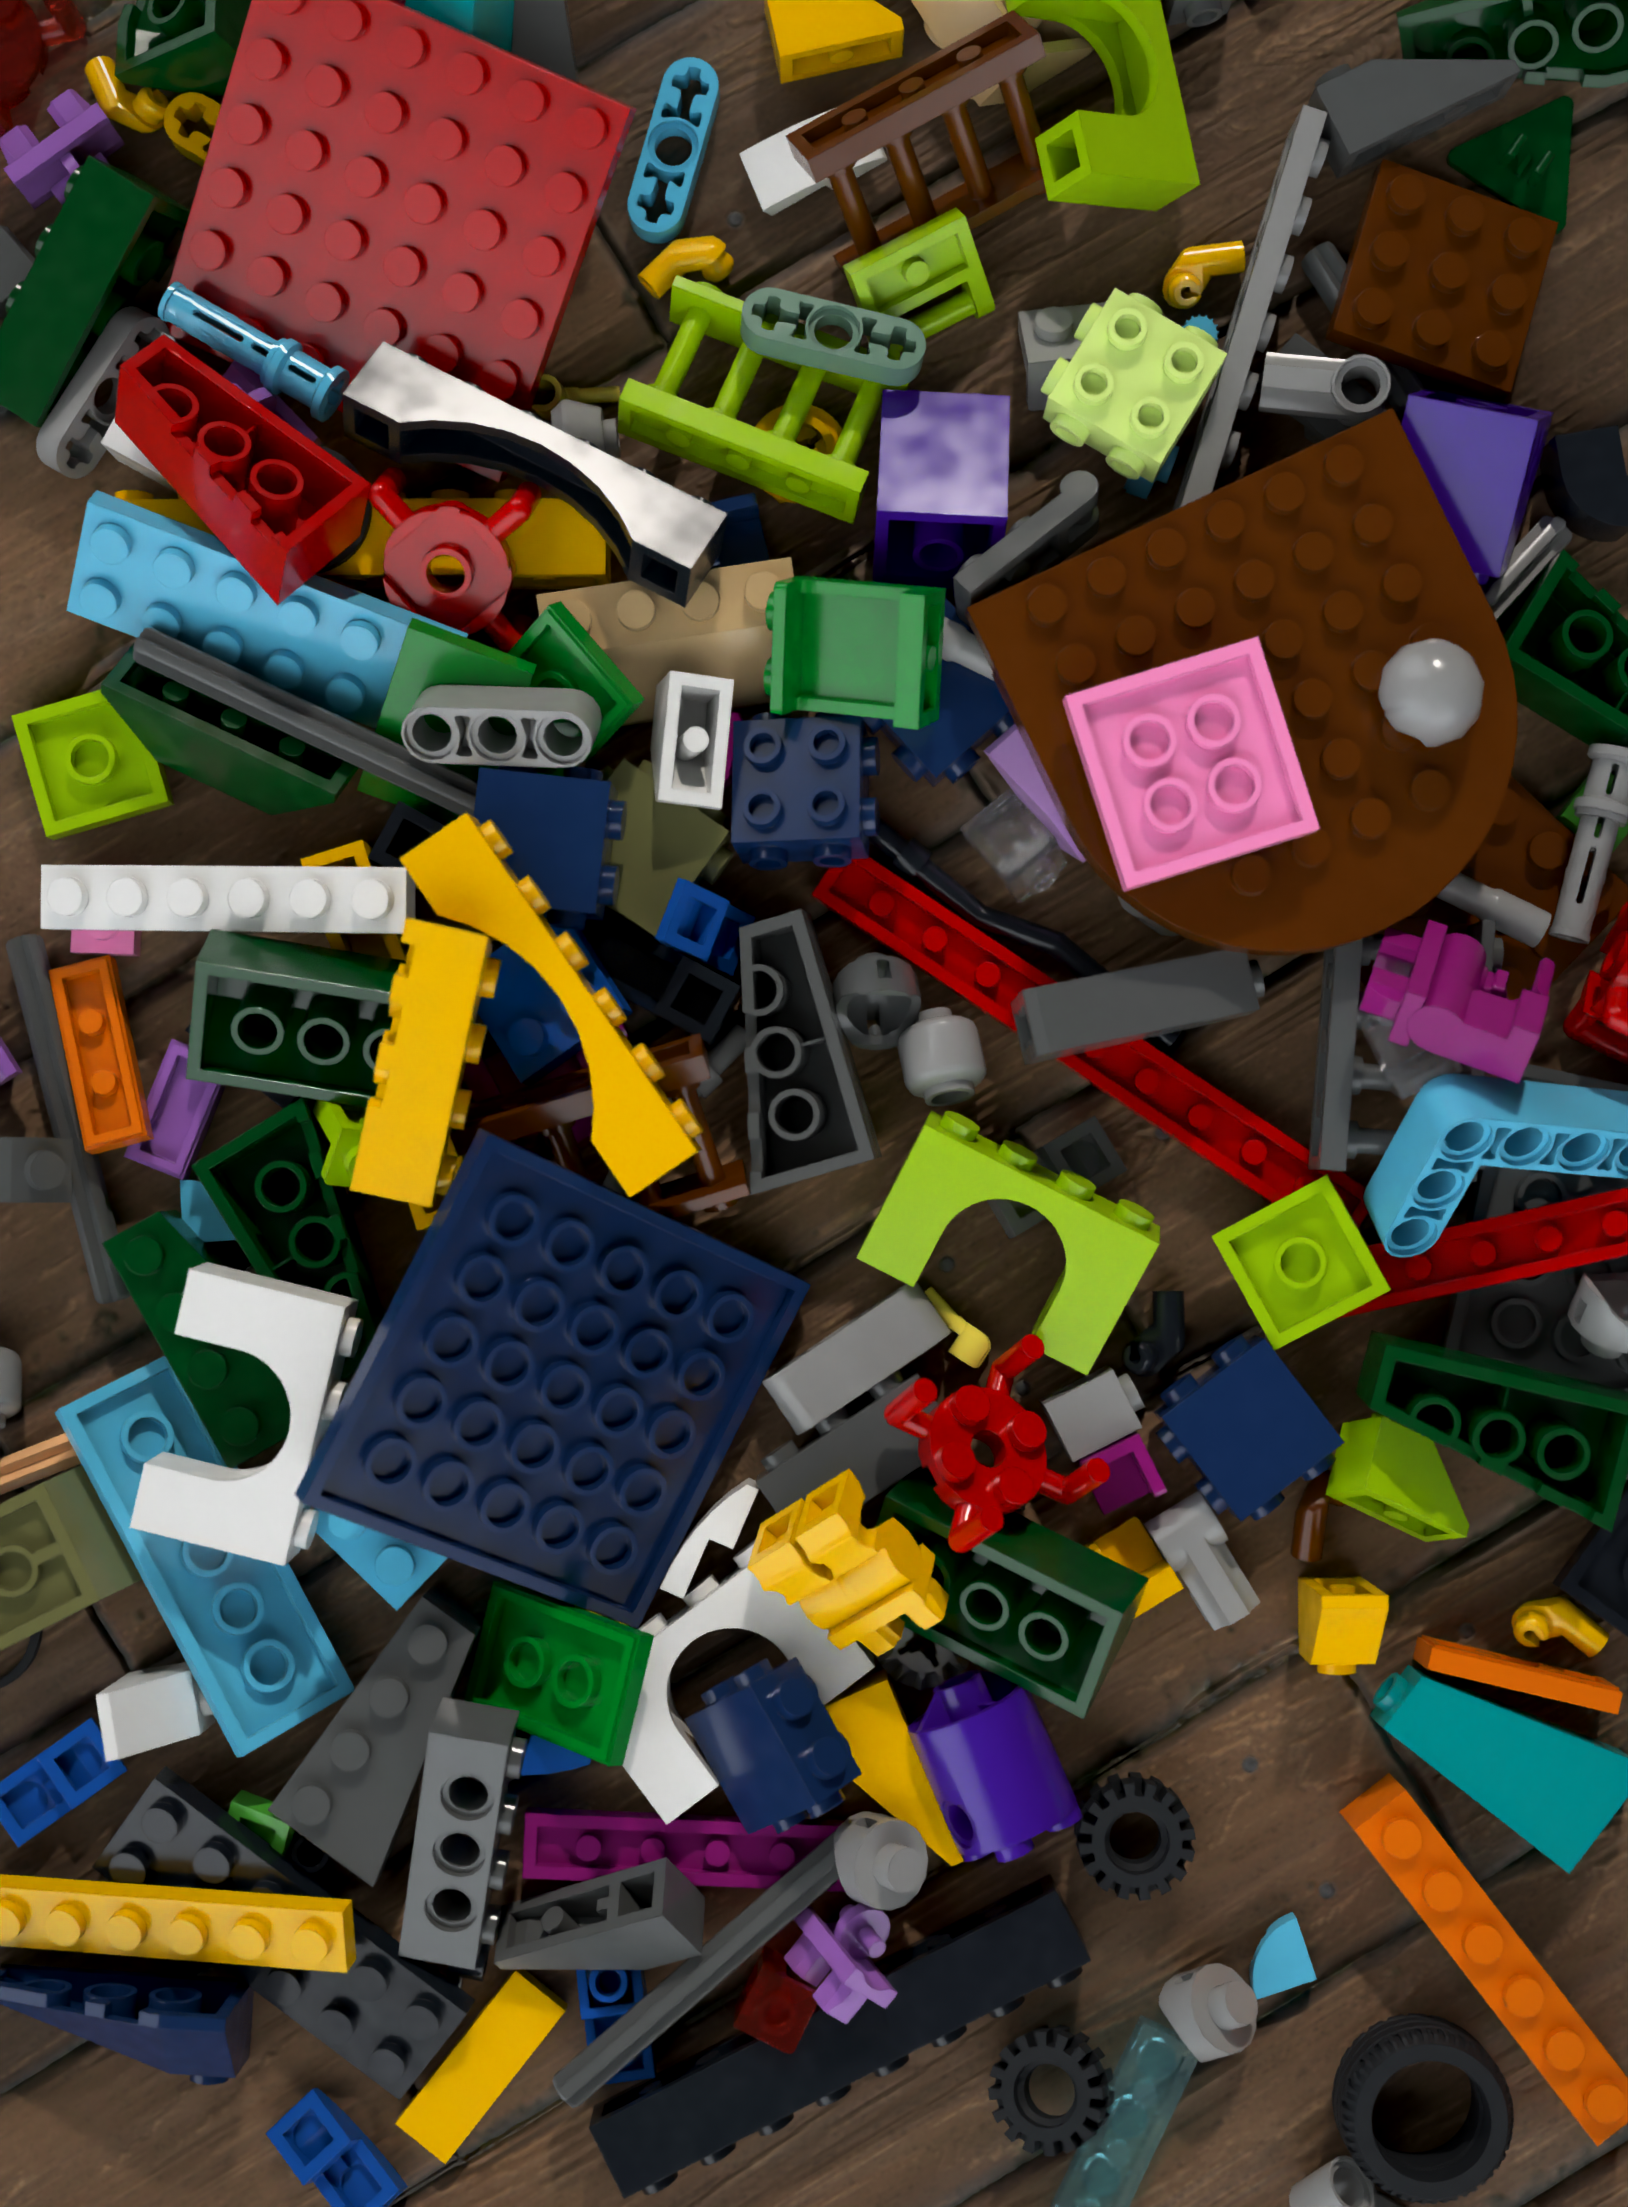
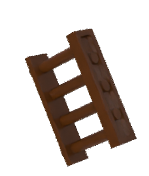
M1014 10L786 135L794 159L816 183L825 178L830 180L854 242L853 245L833 255L837 267L844 275L843 265L955 207L966 216L971 231L1034 195L1046 194L1035 138L1042 133L1023 76L1027 67L1045 58L1046 53L1040 33ZM999 84L1020 153L988 170L966 105L969 103L970 98ZM942 115L965 183L932 201L910 136L914 129ZM882 147H886L909 214L876 231L853 167L856 161Z
M701 1033L649 1048L665 1073V1076L657 1081L666 1097L672 1098L673 1103L681 1098L702 1127L703 1132L694 1137L702 1150L692 1156L697 1173L660 1184L658 1179L636 1195L629 1197L626 1194L624 1196L671 1218L702 1209L705 1212L712 1213L732 1207L741 1197L750 1195L747 1171L743 1159L724 1165L721 1164L696 1090L702 1081L711 1079L708 1054ZM589 1067L471 1103L464 1130L451 1129L450 1137L457 1156L467 1153L479 1128L513 1143V1139L538 1132L541 1136H547L558 1165L590 1179L571 1128L576 1123V1120L593 1115L594 1106Z

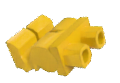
M849 1468L807 1494L805 1501L801 1498L762 1522L747 1569L759 1580L764 1591L781 1593L785 1596L788 1605L799 1601L804 1614L814 1625L821 1629L829 1630L827 1639L839 1650L858 1640L879 1657L893 1649L902 1638L905 1622L899 1616L906 1614L920 1628L926 1630L944 1618L949 1594L931 1576L936 1555L923 1543L917 1545L911 1533L894 1517L871 1529H866L861 1524V1508L866 1497L860 1482Z

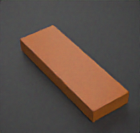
M108 954L48 970L85 1152L95 1155L154 1139L116 959Z
M1426 1635L1417 1637L1413 1659L1427 1670L1616 1715L1619 1713L1623 1692L1619 1690V1687L1602 1677Z

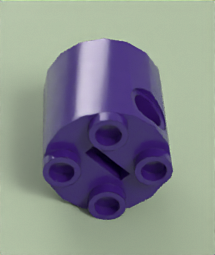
M971 1670L961 1673L940 1683L933 1689L934 1696L927 1711L908 1726V1734L956 1848L965 1862L978 1860L992 1852L995 1853L999 1863L1015 1860L1034 1849L1035 1845L1032 1838L1046 1830L1048 1832L1059 1831L1081 1820L1083 1816L1075 1794L1031 1692L993 1672Z

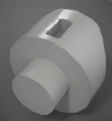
M1584 1272L1570 1302L1567 1315L1571 1325L1581 1335L1582 1345L1596 1356L1615 1359L1619 1358L1623 1353L1628 1354V1272L1588 1274Z
M863 1811L848 1817L837 1828L833 1842L835 1862L840 1882L851 1899L875 1909L892 1911L906 1905L918 1894L926 1878L928 1855L926 1843L916 1828L906 1821L869 1811Z
M1215 1963L1174 1975L1164 1984L1159 1995V2007L1181 2040L1199 2062H1208L1239 2053L1251 2044L1256 2031L1258 2002L1252 1988L1232 1968L1221 1963Z

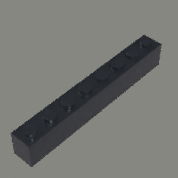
M1048 1874L875 1962L874 1964L898 1993L886 2009L867 1999L850 2022L844 2024L823 2011L812 1995L657 2073V2077L645 2079L594 2105L589 2129L624 2199L641 2190L644 2195L657 2193L677 2179L678 2171L699 2160L704 2166L716 2163L728 2156L736 2148L735 2142L758 2131L760 2136L775 2133L792 2121L794 2112L815 2101L818 2106L832 2104L851 2090V2083L872 2072H874L876 2077L891 2074L908 2062L910 2058L908 2054L929 2043H932L933 2047H942L960 2038L967 2031L966 2025L988 2013L990 2017L998 2018L1014 2011L1025 2001L1024 1995L1047 1984L1048 1988H1058L1073 1981L1082 1973L1083 1969L1081 1966L1091 1961L1089 1952L1051 1874Z

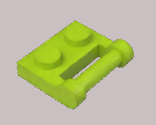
M956 207L842 266L858 308L899 317L961 285L962 291L907 319L921 329L925 339L971 315L979 319L995 310V303L966 216ZM891 344L888 353L900 360V352H902L903 346Z

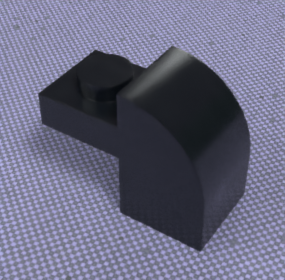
M1618 425L1554 436L1544 446L1539 463L1545 497L1555 517L1559 516L1564 519L1566 527L1580 537L1598 542L1618 541L1628 532V475L1626 473Z

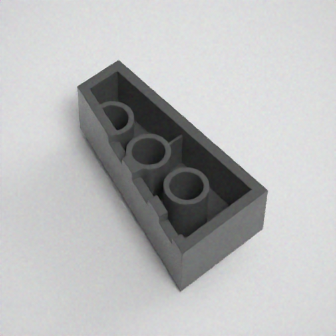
M798 909L739 927L742 1008L745 1013L746 1036L744 1058L745 1073H747L749 1104L747 1126L751 1151V1172H749L750 1195L882 1157L850 1045L837 1017L833 987L811 913Z
M434 1585L420 1598L268 1808L269 1812L372 1887H374L388 1864L400 1829L415 1797L424 1771L429 1730L442 1697L454 1699L482 1630L483 1621Z

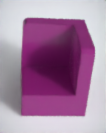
M1136 1431L1076 1461L1079 1467L1092 1458H1101L1108 1464L1110 1468L1109 1479L1091 1491L1103 1515L1148 1493H1151L1155 1498L1167 1493V1489L1139 1433Z

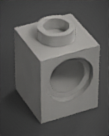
M1107 1365L1038 1399L1067 1457L1072 1462L1142 1428L1135 1412L1144 1408V1404L1134 1383L1127 1373L1117 1377L1114 1370Z

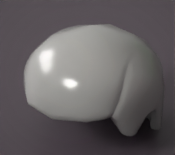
M1431 638L1405 645L1395 653L1383 668L1378 697L1381 707L1385 710L1387 720L1397 732L1405 733L1420 740L1426 747H1437L1462 738L1477 721L1481 711L1484 681L1473 657L1468 652L1449 641Z

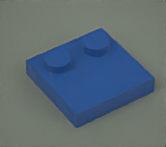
M550 926L557 937L563 932L568 931L589 962V965L580 971L593 990L597 992L605 986L619 1004L625 1016L628 1017L632 1014L633 1011L581 930ZM504 944L490 956L491 958L502 960L494 998L481 997L478 1014L484 1024L487 1025V1029L520 1083L529 1086L538 1082L581 1051L583 1046L579 1033L559 996L530 963Z

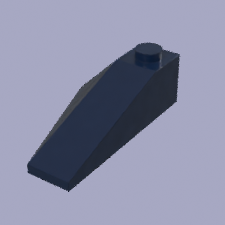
M0 1964L1 2005L169 2074L190 2075V2081L196 2084H221L228 2081L229 2078H236L250 2057L254 1990L239 1978Z

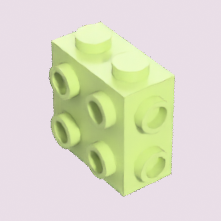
M1114 288L1103 307L1093 302L1082 318L1074 334V338L1081 341V344L1071 361L1069 362L1059 357L1041 388V392L1049 396L1043 419L1051 423L1050 429L1063 441L1077 447H1082L1085 443L1106 456V463L1122 476L1137 480L1141 476L1153 483L1217 378L1227 353L1219 349L1217 341L1204 330L1195 326L1183 328L1163 316L1161 308L1148 297L1139 293L1127 295Z

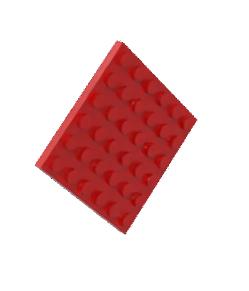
M252 0L168 287L178 281L190 291L223 310L232 313L278 341L282 338H292L302 344L305 354L330 368L338 365L349 371V384L384 341L406 353H413L422 357L430 365L462 381H469L478 385L486 393L520 410L530 411L632 124L636 108L394 0ZM165 322L171 336L231 363L234 361L170 322ZM343 399L336 409L343 412ZM456 463L496 482L506 480L508 473L472 464Z

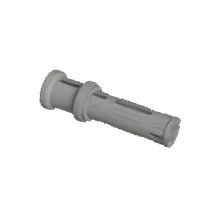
M1597 743L1589 745L1587 755L1592 759L1583 796L1575 798L1573 805L1575 816L1580 818L1565 870L1552 927L1549 928L1548 935L1581 944H1589L1591 936L1589 935L1606 881V874L1619 827H1625L1628 822V748L1611 744ZM1613 771L1615 776L1610 794L1608 795L1606 794V788L1610 773ZM1600 824L1599 836L1596 838L1594 832L1596 825ZM1589 852H1591L1593 858L1581 903L1579 904L1576 899Z

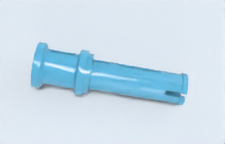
M178 281L172 283L167 288L160 300L158 317L161 320L170 322L209 345L214 350L223 353L259 374L261 384L272 394L277 395L281 392L287 394L309 407L311 416L321 422L328 420L340 405L342 393L348 387L350 378L349 371L337 365L330 368L305 354L302 344L292 338H282L278 341L232 313L223 310L190 291Z

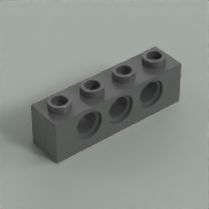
M442 1697L428 1735L398 1956L475 1970L482 1945L495 1944L502 1905L491 1904L493 1889L503 1890L510 1858V1851L499 1849L501 1834L511 1835L519 1798L518 1795L508 1794L509 1779L520 1778L527 1747V1739L516 1737L520 1713L518 1710ZM465 1776L476 1778L481 1782L472 1781Z

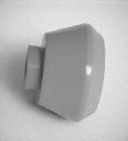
M562 399L551 410L552 426L576 438L586 439L595 444L600 450L616 458L621 457L616 418L604 419L601 407Z

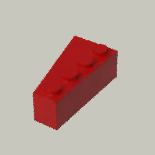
M163 334L120 365L115 423L277 605L360 537L371 483L179 344Z

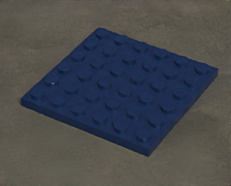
M479 1128L295 1495L305 1505L638 1629L811 1284Z

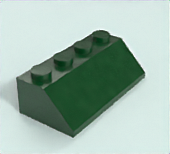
M211 929L196 960L186 1079L367 1107L370 1097H375L378 1086L377 1083H374V1074L380 1042L385 1030L391 1029L393 1017L389 1016V997L394 974L398 972L400 963L405 964L406 961Z
M920 1466L903 1477L885 1496L876 1527L894 1517L911 1533L917 1545L923 1543L932 1551L936 1557L931 1576L949 1594L945 1616L942 1621L924 1630L906 1614H903L899 1618L905 1622L904 1627L1084 1719L1130 1630L1149 1578L1016 1512L1003 1515L1004 1523L999 1531L968 1552L957 1553L951 1549L948 1543L955 1510L945 1504L933 1488L938 1484L930 1470L927 1468L923 1469Z

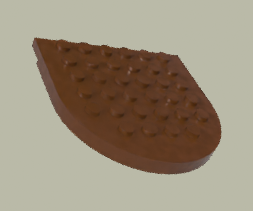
M1393 408L966 608L965 616L991 667L992 677L1058 814L1078 850L1096 874L1129 905L1167 930L1197 943L1226 951L1252 955L1289 956L1329 950L1376 934L1416 912L1437 896L1462 871L1479 849L1493 825L1505 797L1514 765L1518 734L1517 695L1514 672L1506 642L1494 613ZM1258 637L1320 829L1312 834L1123 892L1062 702L1064 697ZM1431 638L1449 641L1468 652L1473 657L1484 681L1481 711L1477 721L1462 738L1437 747H1426L1420 740L1405 733L1397 732L1387 720L1385 710L1381 707L1378 697L1383 668L1395 653L1405 645Z

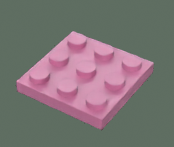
M1258 637L1064 697L1062 702L1123 892L1312 834L1320 829Z

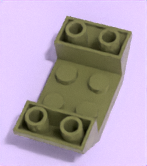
M82 1465L44 1481L0 1504V1652L142 1580Z

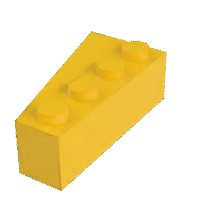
M406 917L401 942L409 943L410 945L405 964L400 963L398 972L394 974L389 997V1016L393 1017L391 1029L385 1030L380 1042L374 1074V1083H377L378 1086L375 1097L371 1096L367 1104L350 1190L433 1207L437 1194L446 1195L454 1179L458 1157L447 1155L446 1151L451 1129L464 1130L472 1091L461 1089L466 1062L479 1065L487 1025L475 1022L481 997L494 998L502 960L490 957L493 946L489 936Z

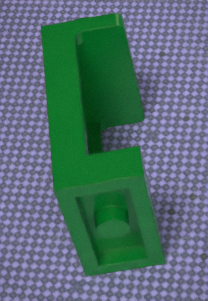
M795 576L775 582L774 591L771 592L767 600L765 613L767 627L772 631V657L766 663L763 677L765 693L770 696V712L772 714L785 715L795 710L890 719L893 720V727L916 730L939 720L946 588Z

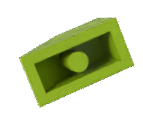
M1378 1412L1372 1413L1371 1418L1342 1424L1340 1437L1345 1443L1336 1449V1461L1332 1465L1325 1495L1424 1542L1467 1537L1469 1523L1434 1441Z

